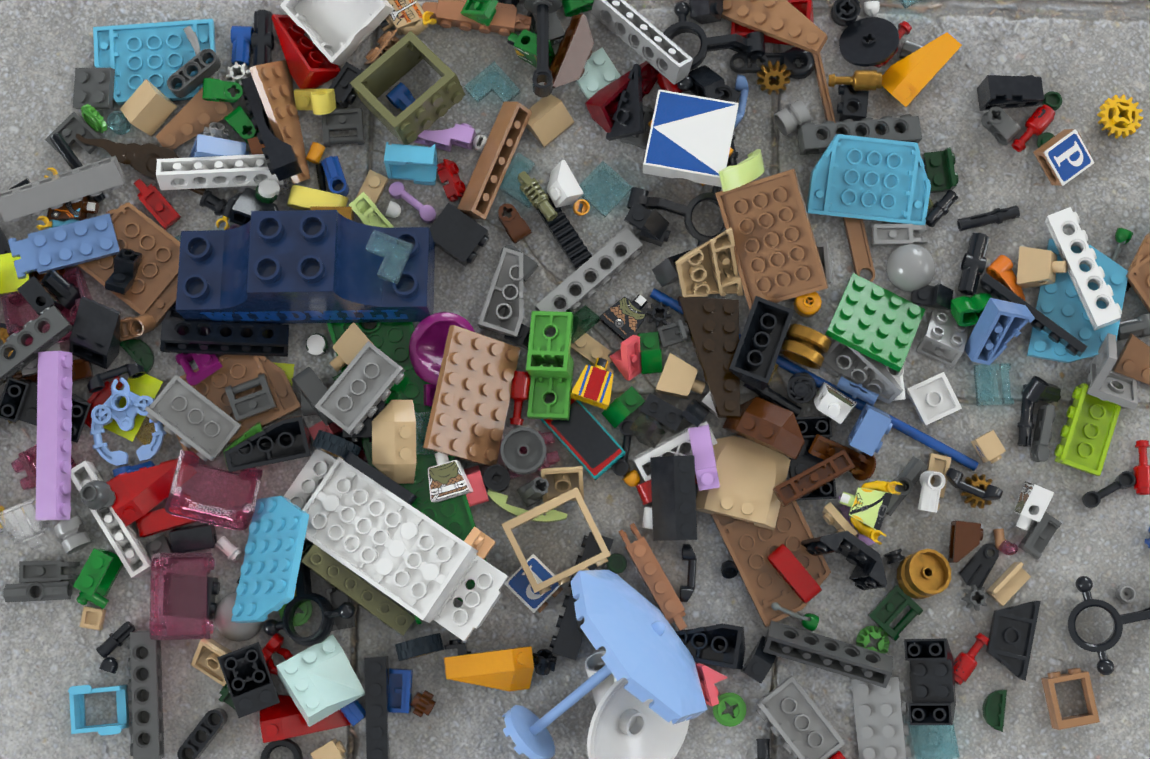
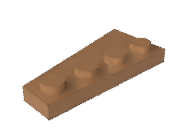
M202 87L155 137L162 147L174 150L203 132L205 126L209 127L210 123L219 122L224 119L234 108L230 102L203 100Z

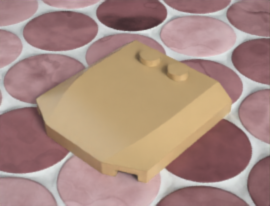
M737 436L716 439L717 444L713 445L720 487L699 491L698 488L696 511L712 515L715 513L774 530L781 503L775 495L773 488L786 481L791 460L785 455L749 439Z

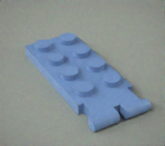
M110 213L30 233L28 238L19 241L16 238L8 239L12 257H21V259L14 261L18 279H24L26 274L35 271L43 274L53 269L67 268L117 255L120 252Z

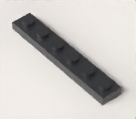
M985 273L981 278V288L986 293H993L999 300L1026 305L1035 318L1031 325L1039 331L1044 330L1048 333V337L1053 342L1063 344L1065 350L1071 355H1078L1080 357L1088 347L989 274Z

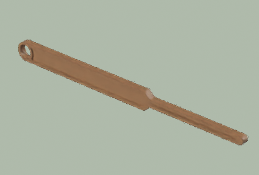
M812 53L815 60L814 69L826 121H834L836 123L820 53L819 55ZM843 217L855 274L860 276L861 270H869L872 275L869 281L872 282L875 278V270L863 219Z

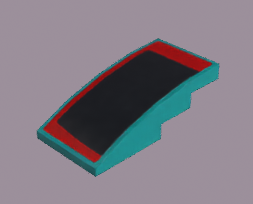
M571 398L569 420L540 419L595 481L626 454L615 439L578 400Z

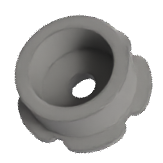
M1126 584L1119 585L1118 590L1115 592L1116 598L1122 604L1133 602L1137 595L1134 587Z

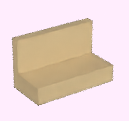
M1013 562L986 591L1000 606H1004L1031 578L1022 568L1024 565L1022 562Z

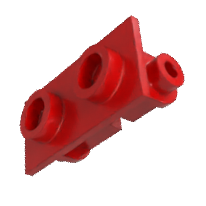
M443 159L444 162L437 165V172L441 183L449 182V184L443 186L447 199L450 202H455L458 200V197H463L466 187L458 175L459 168L454 161Z

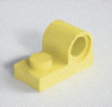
M334 89L294 90L297 110H313L315 115H325L337 108Z

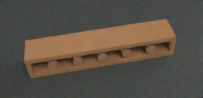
M503 102L457 208L470 218L486 220L532 111L519 102Z

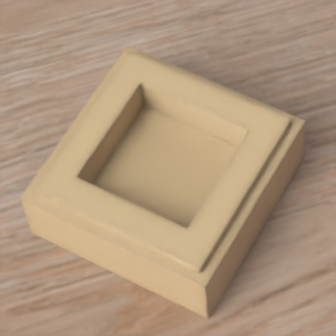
M84 606L80 627L102 630L106 609Z

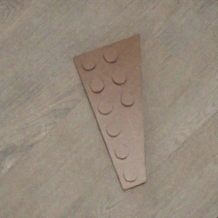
M787 0L723 1L721 18L754 31L762 32L767 36L813 54L819 55L828 39L826 33Z
M286 60L250 67L249 70L275 137L291 145L302 170V173L291 177L293 184L310 179L298 111L295 106L291 74Z

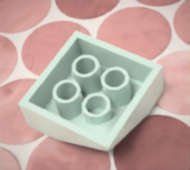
M333 634L323 642L315 644L277 665L279 679L309 727L365 695V691L347 656Z

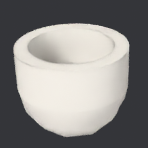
M879 1L863 3L866 15H877L880 9Z
M477 135L473 139L474 149L482 152L488 138L484 135ZM480 138H482L483 140L479 147L477 145L479 143Z
M390 201L385 216L396 218L400 215L401 208L396 202Z

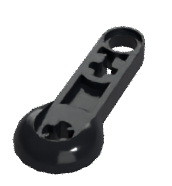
M793 47L783 53H765L764 56L758 58L749 57L747 53H736L730 61V68L735 73H757L762 71L761 67H758L755 63L757 59H760V62L763 63L762 65L768 67V61H771L772 65H774L776 60H778L780 66L782 64L787 66L786 70L790 71L791 74L789 77L794 79L808 77L815 66L812 53L798 47ZM740 58L744 61L745 65L740 68L736 67L734 60ZM748 59H751V60H750V63H751V64H750V67H747V66H748ZM796 59L803 63L800 67H797V64H795Z

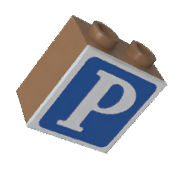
M1064 129L1033 152L1051 185L1064 186L1094 164L1089 150L1085 147L1081 135L1076 129Z
M534 554L528 558L527 564L537 584L555 576ZM522 567L504 583L533 613L536 611L540 613L548 605L546 600L551 595L555 598L563 590L557 582L550 586L552 590L542 595L539 592L534 593Z

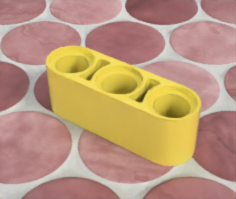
M292 185L287 206L298 210H310V206L346 207L348 198L335 193Z

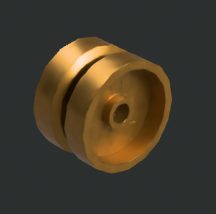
M791 324L786 334L790 340L783 341L780 353L800 365L812 369H820L824 361L821 353L828 352L832 341L814 329L800 324Z
M924 549L906 556L905 559L900 561L897 568V581L899 587L906 595L921 600L939 594L948 587L951 581V568L949 562L941 553L932 549Z

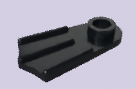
M994 544L983 545L959 572L966 585H976L977 588L983 586L999 557V550ZM988 549H991L993 551V555L991 557L987 555Z

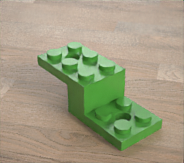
M532 311L526 371L531 376L527 411L529 419L569 420L574 360L570 355L573 326L572 312ZM549 328L556 329V333L552 337L546 336V331ZM548 394L555 395V400L552 403L545 402V397Z

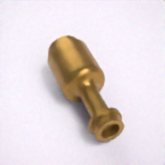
M856 70L853 76L829 74L828 87L852 85L855 91H876V89H881L882 72H877V70Z

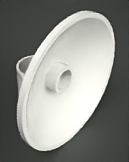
M606 651L596 652L586 659L585 668L588 679L606 665L601 658L605 655ZM611 674L592 689L596 710L588 731L587 751L589 759H674L684 742L690 720L673 724L672 721L668 723L649 708V704L653 701L652 699H648L643 703L624 689V685L628 683L626 678H621L617 681L614 675Z

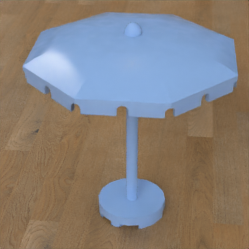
M581 570L570 581L573 598L577 600L574 602L576 618L578 621H581L583 618L585 619L580 627L594 648L598 650L602 646L605 647L606 653L601 658L606 665L540 719L524 706H513L502 715V717H505L506 725L503 732L506 737L510 736L516 744L514 749L519 755L525 754L529 759H551L555 755V745L546 727L611 674L614 675L617 681L621 678H626L628 683L624 685V689L644 703L646 700L652 699L653 701L649 704V708L668 723L672 721L673 724H677L685 720L697 718L707 710L694 658L662 612L610 570Z

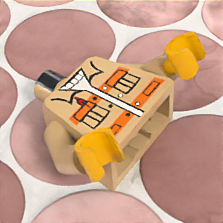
M387 0L394 10L379 26L383 32L394 27L398 30V35H406L410 31L415 35H419L429 24H436L437 20L434 18L430 19L434 13L424 12L417 0Z

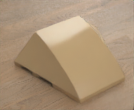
M731 227L713 239L690 250L675 262L683 297H707L709 294H720V296H726V294L744 295L734 253L735 242Z

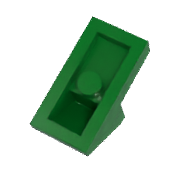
M467 0L461 14L484 26H489L496 13L495 7L498 1Z
M658 331L638 333L637 336L640 337L642 375L662 373V351L659 345Z
M631 386L601 414L615 429L624 419L637 410L645 400Z

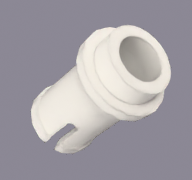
M222 536L215 544L216 547L228 556L227 559L229 561L235 562L242 555L241 548L232 544L226 536Z

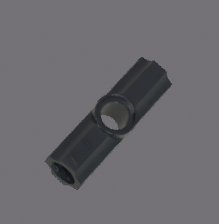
M267 10L254 12V32L251 34L253 66L272 62L274 35L271 17L273 14Z
M971 234L967 253H965L961 263L962 274L958 286V291L961 294L975 295L977 292L980 275L983 274L987 261L985 254L990 237L986 234Z

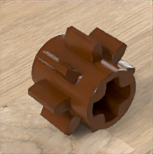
M426 690L423 694L417 692L410 705L415 708L412 713L419 717H422L423 714L429 716L436 704V701L432 700L434 695Z

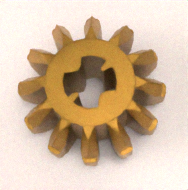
M776 60L774 65H772L771 61H768V67L761 65L762 71L757 72L759 77L757 84L761 85V90L765 91L767 89L769 95H771L773 90H775L776 94H779L780 88L786 90L785 84L790 83L788 77L791 75L790 71L786 70L787 66L785 64L780 66L778 60ZM770 76H777V79L775 80L774 78H772L770 80Z
M973 474L972 479L969 477L965 478L966 483L977 488L979 487V489L984 491L987 485H990L993 481L992 479L986 480V475L984 474L980 475V477L977 474ZM968 492L960 493L961 496H967L964 503L971 502V508H976L978 505L982 509L985 504H992L991 501L983 500Z

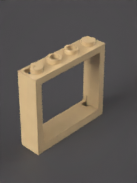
M577 487L501 524L534 593L539 592L540 595L552 590L550 586L557 582L560 586L570 581L569 576L578 571L589 570L588 567L596 564L597 567L608 562L607 557L611 556ZM575 499L602 553L537 584L511 530Z

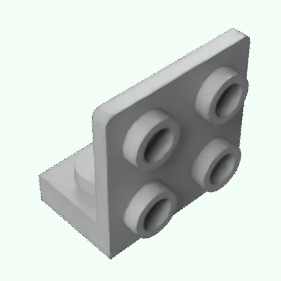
M934 309L931 313L926 333L917 345L916 351L954 367L964 352L970 326H959L953 317Z

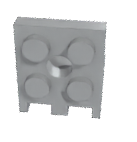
M1108 333L1099 347V354L1093 357L1086 369V372L1090 373L1087 377V384L1090 385L1087 394L1098 397L1103 401H1109L1121 407L1135 410L1138 405L1137 381L1111 371L1117 361L1116 335Z

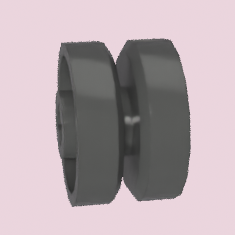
M519 427L505 435L501 443L500 454L505 466L510 471L518 475H529L542 467L546 459L547 449L544 438L537 431L528 427ZM521 447H525L528 450L526 454L519 452Z

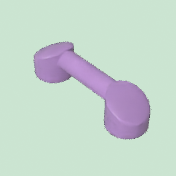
M394 182L390 185L389 193L392 198L404 199L419 211L423 222L432 223L435 221L436 211L432 206L420 203L405 191V187L401 182Z

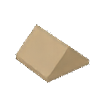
M145 79L120 110L132 125L149 136H153L178 106L150 81Z
M550 94L547 97L541 98L529 108L532 113L526 128L545 148L573 125L574 120L563 102Z
M582 466L541 469V478L547 479L549 483L548 492L543 495V503L576 487L584 500Z
M210 637L202 638L191 665L222 686H225L226 681L217 657L232 651Z

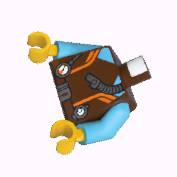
M47 168V170L53 172V176L58 174L55 168ZM90 195L76 203L69 201L63 203V206L60 208H48L47 217L39 216L36 219L42 220L45 225H37L36 227L39 230H44L46 227L53 228L85 220L87 213H98L99 203L89 201Z

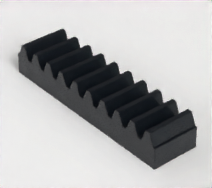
M546 193L549 197L548 202L558 213L557 217L548 222L539 208L536 210L575 270H577L592 255L574 227L570 224V221L566 218L565 213L562 212L561 207L556 208L549 194Z

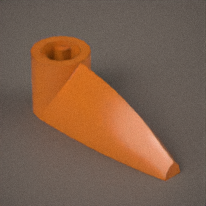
M1005 255L998 256L986 269V273L1026 301L1022 287L1016 284L1017 277L1012 270V261Z

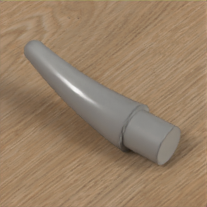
M188 26L183 30L197 55L201 52L199 41L191 26Z

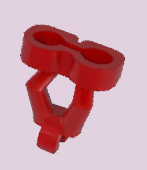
M279 632L275 633L262 649L270 673L278 676L277 666L273 663L272 655L278 653L285 660L293 657L288 649L281 647L284 637Z

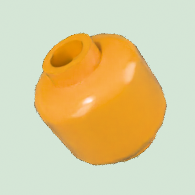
M817 292L798 296L794 299V310L802 317H812L821 308L822 301Z

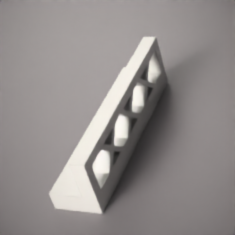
M703 420L699 426L708 425V423ZM688 428L631 458L645 482L651 479V473L646 475L642 465L650 462L651 457H662L666 452L673 453L674 456L693 455L692 447L687 454L679 453L682 443H691L689 441ZM710 429L712 444L715 445L717 441Z

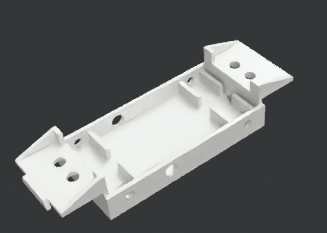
M319 449L315 450L283 496L290 499V502L309 514L306 539L421 620L431 623L432 620L436 621L464 642H466L474 628L477 629L483 624L499 600L501 593L499 591L509 577L476 555L478 550L345 462L342 458L338 457L336 460ZM468 580H474L475 587L471 590L466 588ZM456 598H462L463 605L459 608L454 606Z

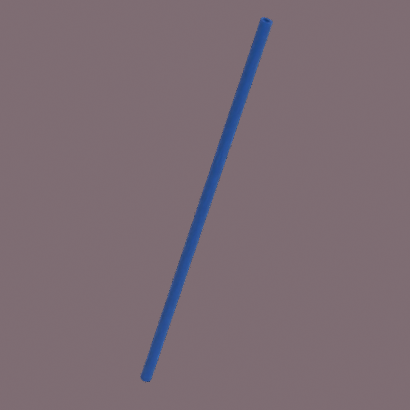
M655 288L653 289L650 298L662 302L663 305L669 306L671 309L684 315L676 299ZM778 355L775 365L792 374L798 372L810 374L815 379L816 387L818 388L826 382L837 389L836 385ZM837 389L844 395L848 396L849 398L857 402L855 408L861 411L863 410L867 402L862 401L858 398L854 399L852 398V395L840 389ZM889 414L892 419V428L946 457H951L952 460L972 471H975L979 462Z

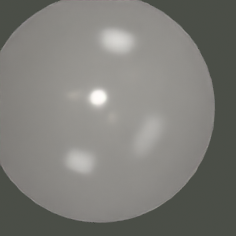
M905 244L896 248L889 256L886 264L887 276L896 288L905 292H913L926 287L932 281L935 274V261L926 248L917 244Z
M236 592L226 595L218 603L214 616L215 625L225 638L232 641H246L258 634L264 622H232V609L237 595Z

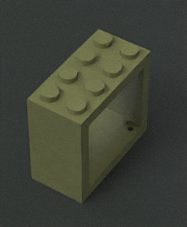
M412 31L407 33L350 82L362 104L403 145L414 142L420 133L429 129L438 118L444 116L453 105L459 103L466 95L457 75ZM424 59L442 78L395 117L377 98Z

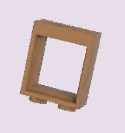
M1081 668L1068 669V673L1061 674L1060 671L1047 673L1048 677L1041 678L1052 728L1061 730L1100 722L1088 671H1082ZM1080 679L1088 713L1061 718L1054 683Z

